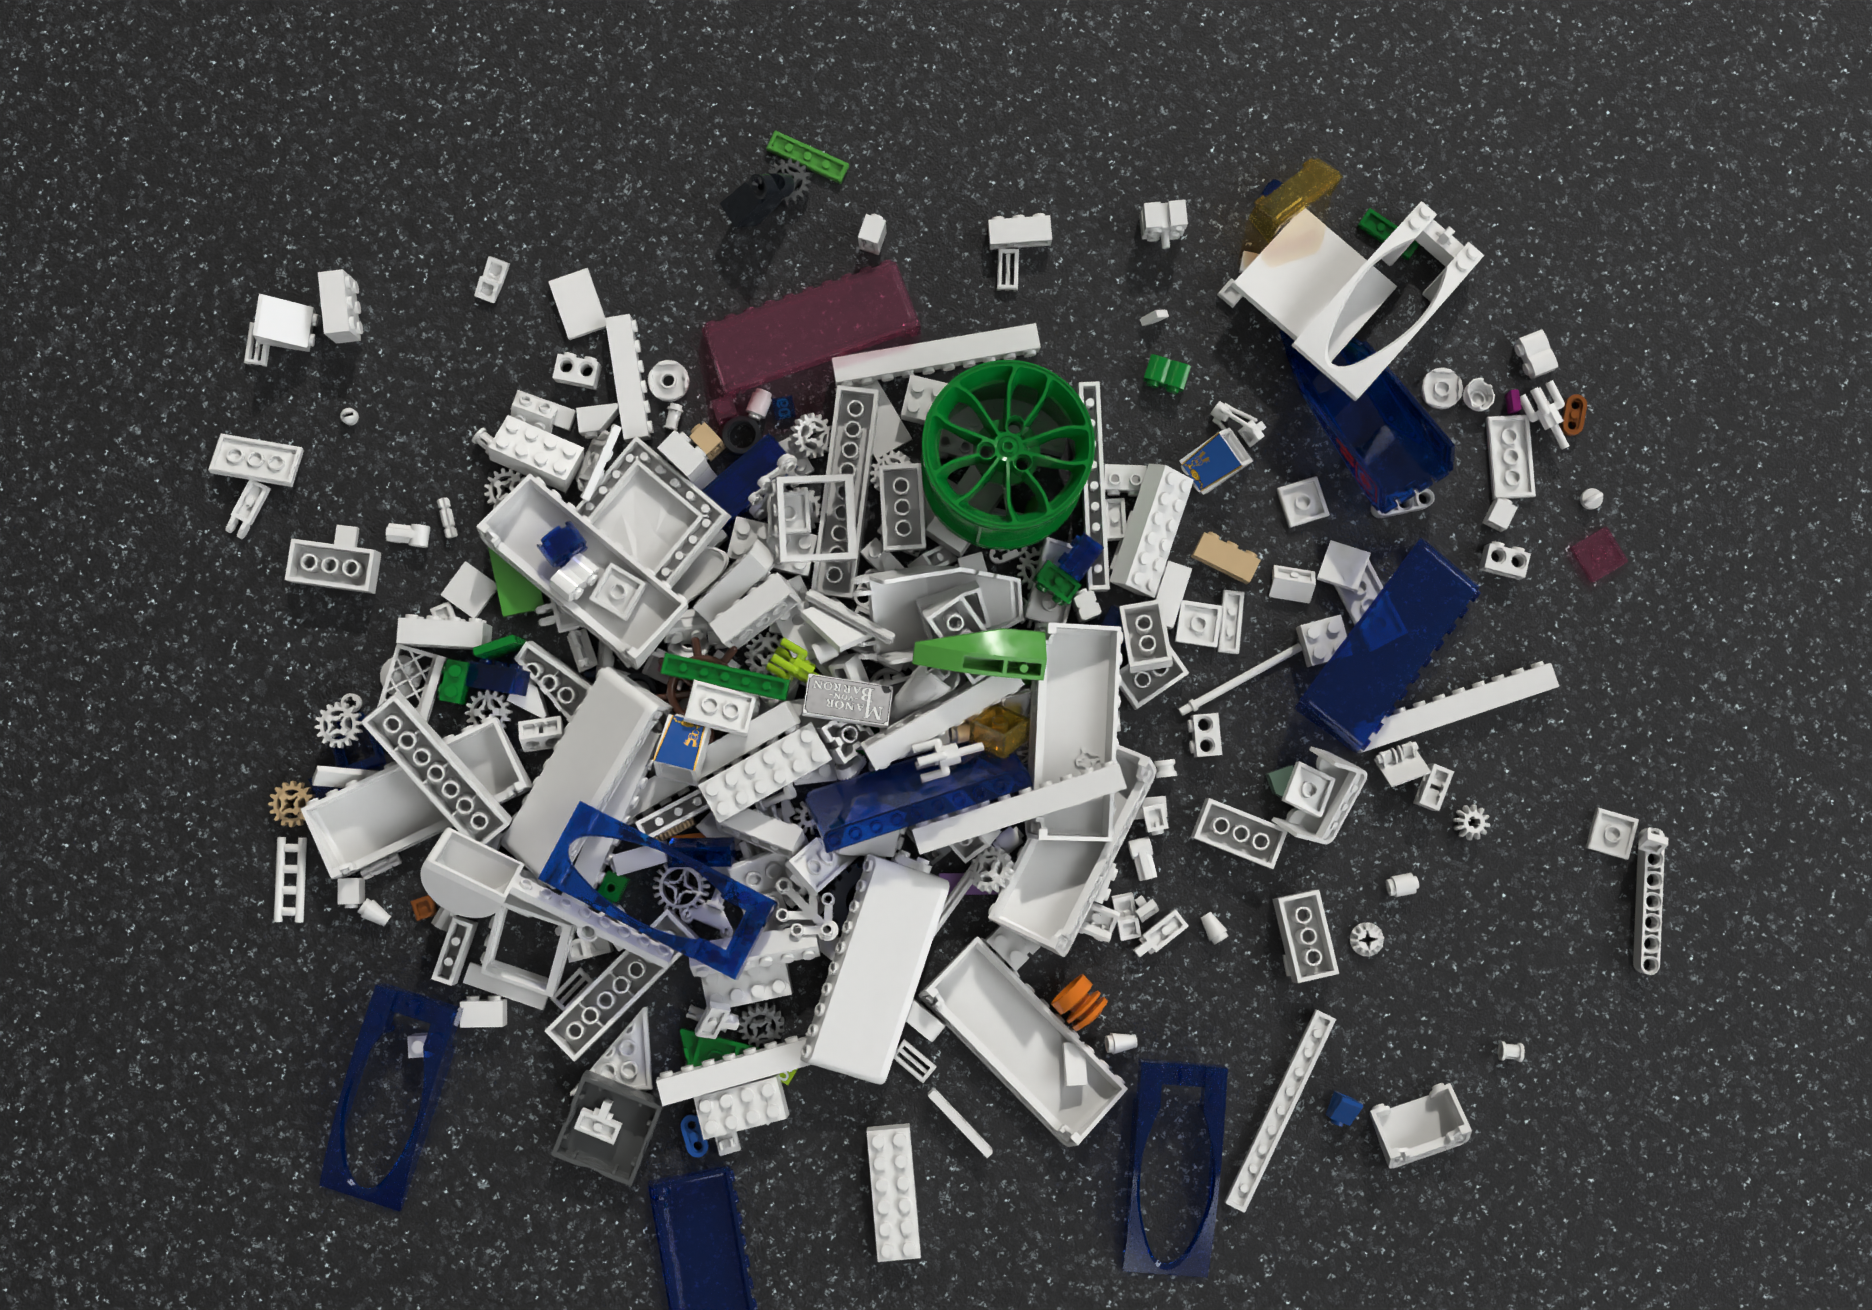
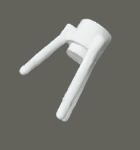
M1219 401L1211 412V415L1214 417L1212 421L1221 430L1227 429L1221 420L1226 422L1229 417L1251 431L1256 430L1249 423L1232 414V412L1248 420L1253 419L1254 422L1258 421L1257 418L1237 410L1227 403L1224 404Z

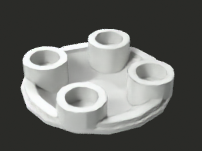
M405 655L398 656L402 664L413 659ZM392 658L385 662L380 672V681L383 687ZM415 661L404 666L409 678L420 672ZM402 669L393 672L392 678L395 684L407 679ZM422 674L411 680L416 690L422 680ZM409 682L397 687L403 696L414 692ZM393 689L388 693L393 695L396 692V690Z

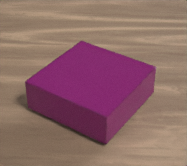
M1515 389L1505 394L1507 414H1515L1522 409L1519 390Z

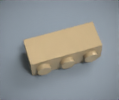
M1204 532L1191 557L1246 585L1250 583L1261 561L1256 558L1257 554L1249 550L1244 552L1238 549L1239 546L1231 541L1224 542L1219 540L1220 536L1213 532H1208V534Z

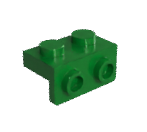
M1046 560L1032 580L1036 583L1035 587L1044 594L1048 592L1053 596L1052 600L1060 606L1070 605L1071 599L1081 587L1080 583L1049 560Z

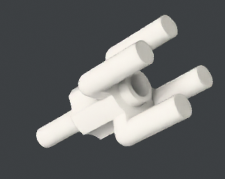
M1552 380L1545 385L1554 403L1550 404L1547 401L1541 387L1530 391L1537 404L1538 411L1534 412L1526 394L1520 396V401L1529 421L1535 422L1540 420L1544 430L1551 428L1563 450L1569 447V444L1559 426L1563 419L1558 410L1565 406V402Z
M938 738L912 745L914 754L935 749V753L919 757L915 762L917 770L939 765V770L920 774L922 783L948 776L950 774L949 766L961 763V756L984 750L982 742L958 748L956 743L943 746L942 741Z

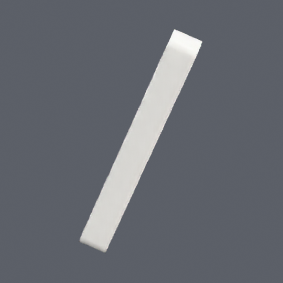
M788 920L787 922L790 927L795 923H799L802 926L815 924L812 920ZM825 927L824 933H830L831 930ZM837 936L832 941H824L819 937L820 951L833 961L835 947L840 937ZM913 998L906 1022L929 1041L933 1042L946 1025Z

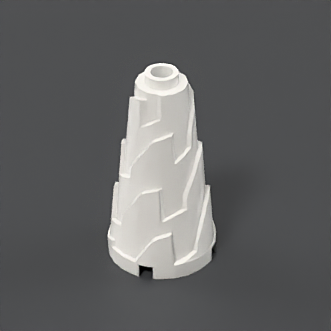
M918 665L892 699L889 716L894 719H902L906 715L942 697L958 686L960 682L959 672L954 674L950 670Z

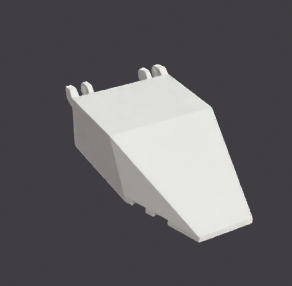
M935 565L909 567L851 578L852 584L867 583V589L855 590L852 592V596L868 595L870 620L896 635L894 642L890 645L875 637L857 644L859 647L873 645V651L859 653L858 658L878 659L889 665L912 661L914 643L916 641L928 640L915 600L975 580L981 589L991 627L986 629H1008L1024 620L1021 579L963 567Z

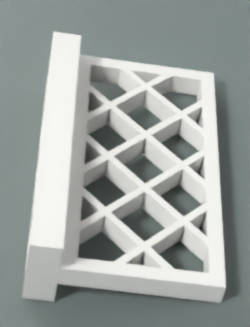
M397 643L378 706L387 700V692L393 689L397 692L399 690L398 686L409 682L414 692L405 698L408 699L413 695L417 696L419 705L415 709L428 723L443 676L442 667L448 658ZM400 649L409 651L413 659L402 664L398 658ZM413 652L421 655L415 657ZM423 656L433 658L431 666L422 670L417 660ZM415 661L420 672L409 678L404 666ZM402 669L407 679L395 684L392 678L393 672ZM422 674L426 681L423 688L416 690L411 680Z

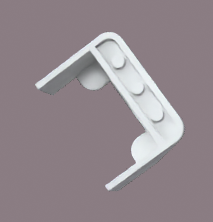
M1311 746L1309 750L1318 755L1316 768L1336 779L1322 817L1317 818L1295 807L1288 812L1286 820L1273 817L1272 821L1297 838L1329 844L1335 839L1365 784L1367 772L1328 751Z

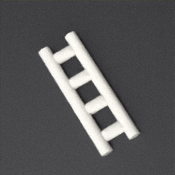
M277 837L274 922H283V916H295V922H304L307 838L299 837L298 844H286V837ZM285 852H298L297 865H285ZM285 873H297L296 886H284ZM284 894L296 895L295 907H283Z

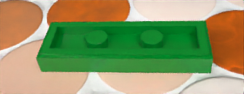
M1371 208L1368 209L1357 227L1382 244L1398 227ZM1414 240L1401 256L1409 260L1419 243Z

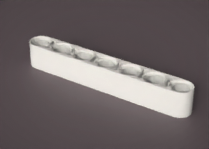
M1648 828L1641 830L1638 842L1644 837V832ZM1651 828V832L1653 834H1657L1660 830L1657 828ZM1638 849L1633 965L1636 971L1648 975H1654L1660 968L1665 849L1659 855ZM1649 854L1654 856V861L1651 864L1648 862ZM1649 875H1652L1653 882L1651 885L1647 883V877ZM1648 896H1651L1652 898V904L1650 906L1646 904V898ZM1647 917H1650L1651 919V925L1649 927H1646L1645 920ZM1649 938L1650 946L1646 949L1644 942ZM1648 959L1650 965L1648 969L1645 970L1643 964L1644 961Z

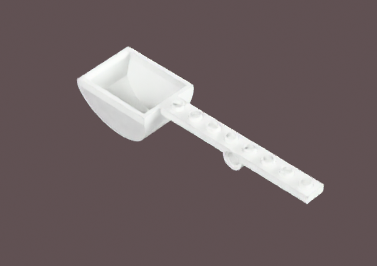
M452 828L444 830L422 865L421 881L426 892L437 904L454 914L470 918L490 916L502 907L510 893L578 926L577 935L585 942H592L599 936L665 969L672 958L674 950L666 945L659 944L645 935L630 930L627 926H622L606 916L597 914L589 908L571 901L569 898L562 897L550 889L532 882L530 879L519 876L525 865L524 863Z

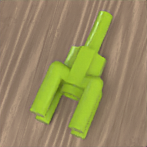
M784 637L780 645L797 654V657L794 658L789 651L778 646L770 661L781 668L770 662L765 670L779 678L788 679L792 682L795 677L805 684L808 681L809 674L819 675L814 672L816 665L806 660L808 652Z

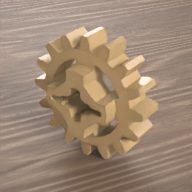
M291 781L290 786L284 782L282 783L283 788L276 787L277 794L270 795L274 801L268 803V805L274 808L270 811V814H276L274 820L279 821L282 819L281 825L283 826L287 825L288 822L289 827H295L296 823L298 826H302L305 818L301 808L307 806L305 802L316 797L315 794H309L311 788H304L305 783L297 785L296 781ZM290 790L299 791L298 793H295L294 795H292L291 793H288V791H290ZM291 800H295V802L293 803V805L295 806V808H291V806H292ZM293 813L294 815H297L298 817H296V818H289V817H287V816H288V815H291V814Z

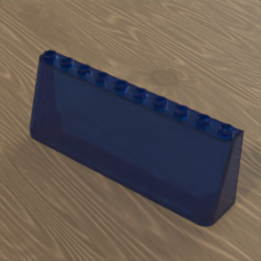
M1420 538L1294 709L1356 754L1360 749L1364 751L1371 742L1368 739L1372 733L1377 734L1384 725L1381 723L1384 716L1389 718L1396 709L1393 706L1396 700L1401 701L1407 694L1408 690L1405 689L1409 683L1414 684L1421 675L1418 673V670L1421 666L1426 668L1430 663L1432 657L1429 655L1433 650L1438 651L1444 644L1443 636L1446 633L1450 635L1457 626L1454 623L1458 617L1462 619L1469 610L1466 605L1469 601L1474 603L1481 592L1478 591L1480 586L1431 544Z
M993 732L980 738L957 744L958 748L982 742L984 750L961 756V763L949 766L950 774L946 777L924 783L921 782L920 774L940 769L939 765L916 769L915 762L917 758L935 753L933 751L889 765L885 769L874 770L851 779L849 778V780L846 779L812 790L806 795L805 804L814 834L826 853L1031 787L1033 785L1030 774L1005 736L999 732Z
M729 1166L648 1181L669 1310H757L755 1297L752 1298L751 1289H754L751 1276H748L747 1268L750 1267V1262L743 1248L746 1246V1239L744 1233L740 1231L742 1216L740 1212H737L736 1208L739 1199L737 1191L733 1190L732 1182H735L733 1169H730Z

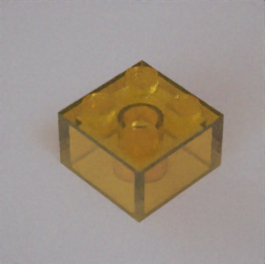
M992 705L970 721L969 743L976 744L982 742L984 750L1004 759L1029 740L1030 718L1002 705Z

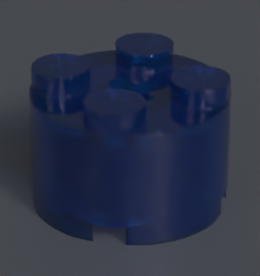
M571 521L565 522L566 527L562 529L560 526H557L540 540L542 545L537 544V548L552 567L560 566L562 568L570 561L573 555L582 554L588 549L586 546L587 541Z

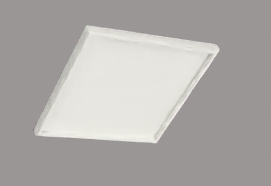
M1303 207L1231 286L1296 341L1367 260ZM1374 266L1358 282L1339 315L1328 345V358L1331 362L1397 287Z

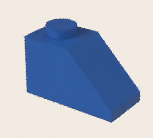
M1334 1091L1326 1116L1331 1118L1330 1122L1342 1127L1343 1124L1350 1126L1362 1110L1363 1104L1352 1097Z

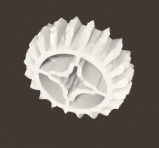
M679 858V865H677L675 859H672V867L665 863L663 866L666 871L661 869L657 871L662 877H654V881L659 882V885H653V889H659L660 891L655 893L654 897H662L658 901V905L665 902L664 910L671 906L672 913L675 914L677 909H679V914L681 915L685 908L690 910L691 906H693L695 909H698L697 902L701 904L706 902L701 896H709V893L704 891V888H710V884H704L703 882L708 880L709 876H701L705 872L704 868L699 871L696 870L699 867L698 862L692 867L691 859L687 860L686 865L683 858ZM683 869V873L678 880L667 879L674 870ZM689 872L696 877L698 888L689 883ZM683 880L684 886H686V888L689 889L682 890V893H680V888L674 884H679ZM665 885L674 890V901L666 894ZM685 893L696 894V897L691 902L680 904Z

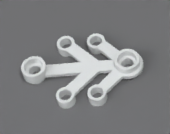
M789 453L782 455L777 461L778 467L758 480L757 484L761 489L753 492L748 497L752 504L749 512L754 518L762 520L768 515L767 495L764 498L762 496L765 493H773L772 483H777L775 477H785L786 474L787 476H798L794 471L797 464L795 456ZM783 484V491L787 492L788 490L786 489L785 484ZM789 484V485H790L791 487H796V486H798L799 484Z
M782 877L777 880L775 887L779 894L788 895L802 911H787L781 908L776 912V918L780 922L812 920L817 925L803 927L801 924L795 923L790 929L792 935L795 937L819 935L824 941L834 940L839 932L838 925L833 921L834 896L831 893H825L821 898L822 903L825 905L823 920L818 915V893L814 897L809 893L808 904L793 889L794 885L789 878ZM782 882H787L785 889L780 888ZM826 897H832L830 903H825ZM781 912H786L784 919L779 918ZM830 926V933H824V928ZM801 927L800 933L795 934L794 929Z

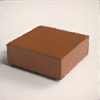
M429 895L410 901L417 921L432 917L438 912L435 901Z

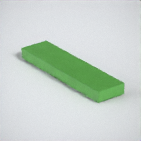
M776 130L766 148L767 151L786 160L791 158L793 163L798 160L800 161V166L805 165L806 169L839 184L842 183L849 168L848 163Z

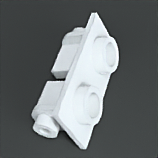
M587 629L570 630L567 639L579 673L599 665Z

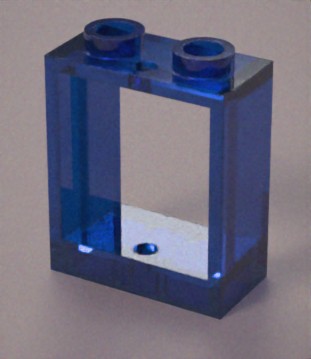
M364 712L360 713L362 716L358 718V721H362L367 715H364ZM339 721L337 722V724H338V728H337V729H341V728H342V726L340 725L341 722H339ZM368 731L375 756L349 765L343 748H338L337 745L335 748H331L337 767L368 770L386 764L381 744Z

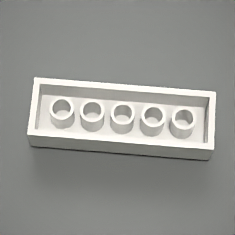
M1148 464L1109 582L1137 595L1155 598L1194 481L1193 479L1167 465Z
M812 722L699 784L698 788L719 824L830 762L832 758Z
M910 1123L867 1127L878 1262L921 1258Z

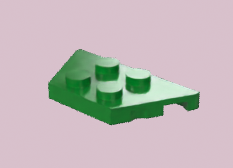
M682 1027L680 1030L687 1065L693 1064L694 1067L701 1066L702 1062L708 1059L719 1061L723 1059L722 1056L735 1053V1056L744 1054L743 1050L756 1047L755 1045L718 1036L716 1039L698 1037L695 1035L694 1030Z

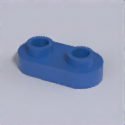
M686 1115L681 1122V1131L687 1151L693 1157H701L709 1148L708 1139H703L698 1115ZM690 1121H694L696 1123V1127L691 1128L689 1127L688 1123ZM695 1142H701L702 1148H696Z

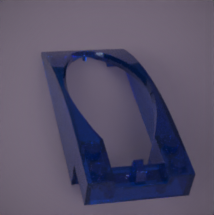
M579 801L538 878L734 980H739L756 942L778 904L777 901L582 801ZM582 837H604L633 842L656 849L693 868L720 891L722 899L746 910L727 949L702 938L691 939L657 930L621 911L590 885L573 865L569 856L570 845L576 839Z
M383 982L375 985L340 1094L319 1186L396 1211H402L456 1049L452 1042L464 1008ZM399 1013L431 1024L423 1046L424 1082L422 1098L412 1133L397 1162L380 1184L367 1189L360 1187L351 1174L346 1150L345 1126L369 1053L382 1035L395 1030L396 1027L391 1026L394 1014Z
M1139 1059L1136 1098H1133L1122 1271L1208 1278L1223 1151L1228 1068L1225 1065ZM1162 1084L1201 1087L1200 1103L1196 1104L1204 1114L1211 1144L1206 1208L1198 1229L1188 1247L1172 1263H1162L1152 1254L1146 1238L1140 1206L1142 1159L1148 1135L1160 1110Z

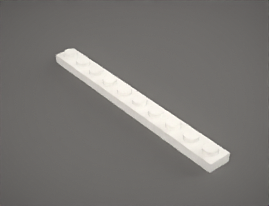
M1315 1009L1224 1201L1226 1204L1245 1213L1336 1021L1335 1018Z

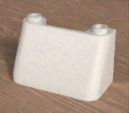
M1450 1083L1434 1085L1428 1096L1393 1108L1384 1106V1104H1378L1372 1107L1370 1111V1117L1389 1168H1396L1460 1146L1469 1140L1472 1133L1471 1127Z

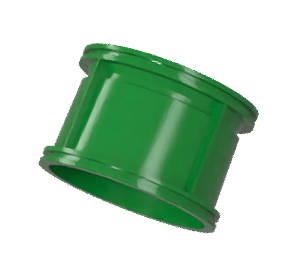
M997 360L979 364L960 373L937 395L926 416L923 428L921 455L922 487L933 513L954 535L968 543L986 549H1019L1047 538L1071 515L1090 475L1094 461L1095 437L1089 413L1079 395L1065 380L1050 370L1033 363L1018 360ZM991 399H1004L1003 419L992 421L980 402ZM1012 400L1022 401L1034 406L1025 421L1018 415L1011 416ZM969 406L977 414L983 428L979 433H975L957 426L949 420ZM1040 410L1049 415L1059 426V428L1038 435L1030 427ZM1016 425L1020 431L1014 434L1009 431L1008 427ZM942 429H946L973 444V454L951 460L941 466L939 441ZM1067 438L1074 460L1071 462L1041 455L1040 445L1054 439ZM987 449L992 455L989 458H983L980 452ZM1020 461L1025 462L1028 468L1019 470L1016 467V463ZM975 465L982 478L967 493L962 495L956 494L947 481L948 476L959 468ZM1037 466L1071 471L1069 480L1064 488L1050 502H1048L1044 490L1032 475ZM988 482L1002 486L1006 516L985 513L969 505L968 502ZM1025 482L1035 494L1038 508L1031 513L1018 515L1014 511L1011 502V486Z

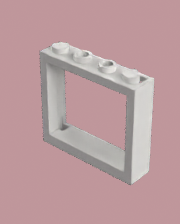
M853 474L776 477L777 483H772L773 495H777L778 503L773 504L774 517L778 516L779 524L774 525L775 538H779L780 546H775L776 559H780V564L856 561L857 544ZM844 482L848 553L787 555L783 484Z
M509 893L502 907L490 920L489 928L491 932L485 939L484 946L487 948L480 959L482 963L480 973L553 998L561 982L576 925ZM508 908L563 927L549 978L495 960Z

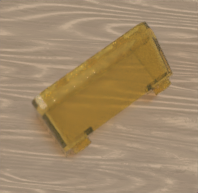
M1310 158L1302 165L1304 167L1302 170L1267 197L1264 195L1259 197L1254 202L1256 206L1248 218L1267 242H1271L1279 228L1323 194L1327 193L1328 196L1333 194L1343 179V176L1337 169L1319 158L1315 160Z

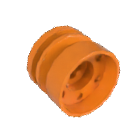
M1084 974L1079 975L1070 982L1051 1002V1005L1060 1015L1069 1010L1071 1011L1066 1021L1071 1023L1077 1019L1072 1025L1075 1031L1094 1021L1108 1002L1105 997L1097 1000L1101 994L1098 990L1090 995L1088 994L1093 984Z

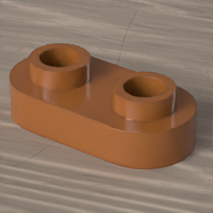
M1574 394L1565 400L1562 413L1563 422H1561L1560 428L1567 436L1577 435L1584 427L1587 401L1582 395ZM1575 403L1577 405V409H1573L1571 404ZM1568 423L1573 424V429L1568 427Z

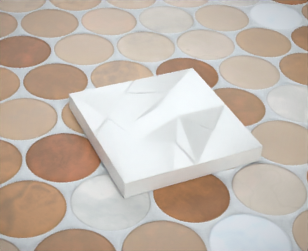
M637 436L633 438L604 473L602 479L598 481L590 501L583 499L576 507L577 513L581 516L586 515L593 522L592 525L594 527L603 529L612 542H619L628 555L633 554L640 561V565L644 568L649 567L656 574L655 577L657 579L666 581L671 587L677 583L732 517Z

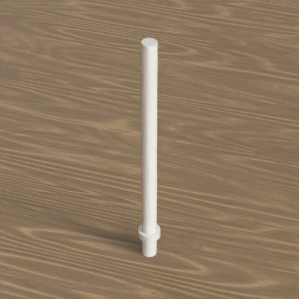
M1297 643L1201 697L1189 700L1188 704L1179 708L1181 715L1197 711L1198 707L1302 651L1301 645Z

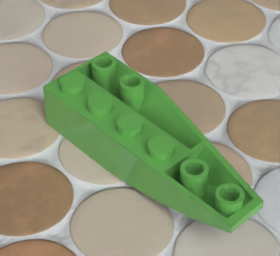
M1000 628L916 641L914 643L912 664L977 675L1044 681L1047 663L1045 632Z

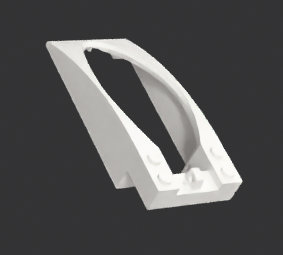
M1422 201L1291 345L1354 401L1365 392L1484 256L1470 242L1463 246L1452 236L1455 231L1450 226L1445 230L1433 220L1437 214ZM1416 240L1446 266L1423 291L1422 295L1431 303L1410 329L1383 349L1355 364L1336 366L1331 363L1328 358V345L1335 324L1350 294L1373 265L1381 259L1389 266L1393 265L1410 244Z

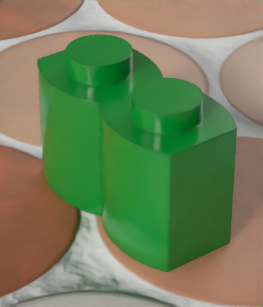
M1151 354L1143 381L1147 382V386L1153 388L1163 386L1167 392L1178 394V392H1183L1191 366Z

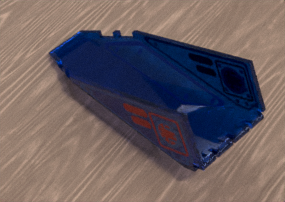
M1283 330L1280 331V337L1299 392L1376 511L1380 510L1382 514H1386L1398 507L1395 500L1403 504L1416 496L1413 489L1420 493L1433 485L1431 478L1438 482L1449 475L1454 465V443L1388 366L1365 392L1354 401L1291 346L1295 340ZM1353 337L1331 363L1336 366H1349L1373 355L1376 351L1367 341L1361 342Z

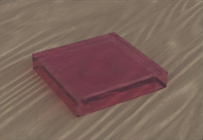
M1607 526L1570 547V550L1591 583L1629 562Z

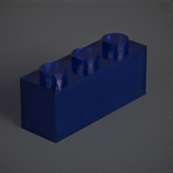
M479 659V662L470 661L465 686L526 697L531 672L522 670V665L510 663V667H507L508 663L495 661L494 665H492L491 660Z
M734 837L671 838L667 846L668 868L732 867L736 858Z

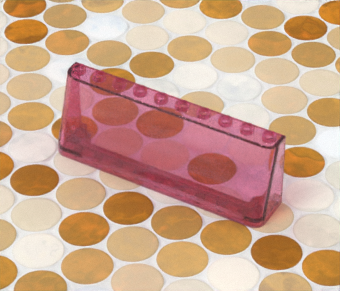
M885 260L880 263V266L874 268L868 266L861 269L857 274L848 273L841 276L839 280H827L821 284L822 286L816 288L807 287L802 290V293L796 295L790 293L783 296L779 301L770 300L763 303L761 307H749L743 310L744 313L738 315L729 314L724 317V320L718 322L712 320L705 323L702 333L726 401L735 399V394H738V391L743 394L747 389L825 363L834 357L845 356L899 336L904 338L905 333L910 334L911 337L921 334L919 319L897 263Z

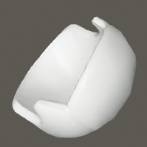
M1484 378L1473 379L1463 392L1464 403L1472 410L1478 412L1487 410L1494 403L1495 398L1492 385L1483 381Z

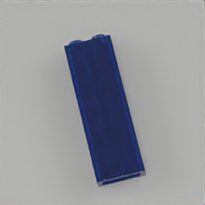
M770 433L764 436L701 490L732 516L722 527L723 530L735 522L736 516L740 517L750 509L752 504L748 497L753 492L761 489L757 484L758 480L778 467V459L782 455L787 454Z

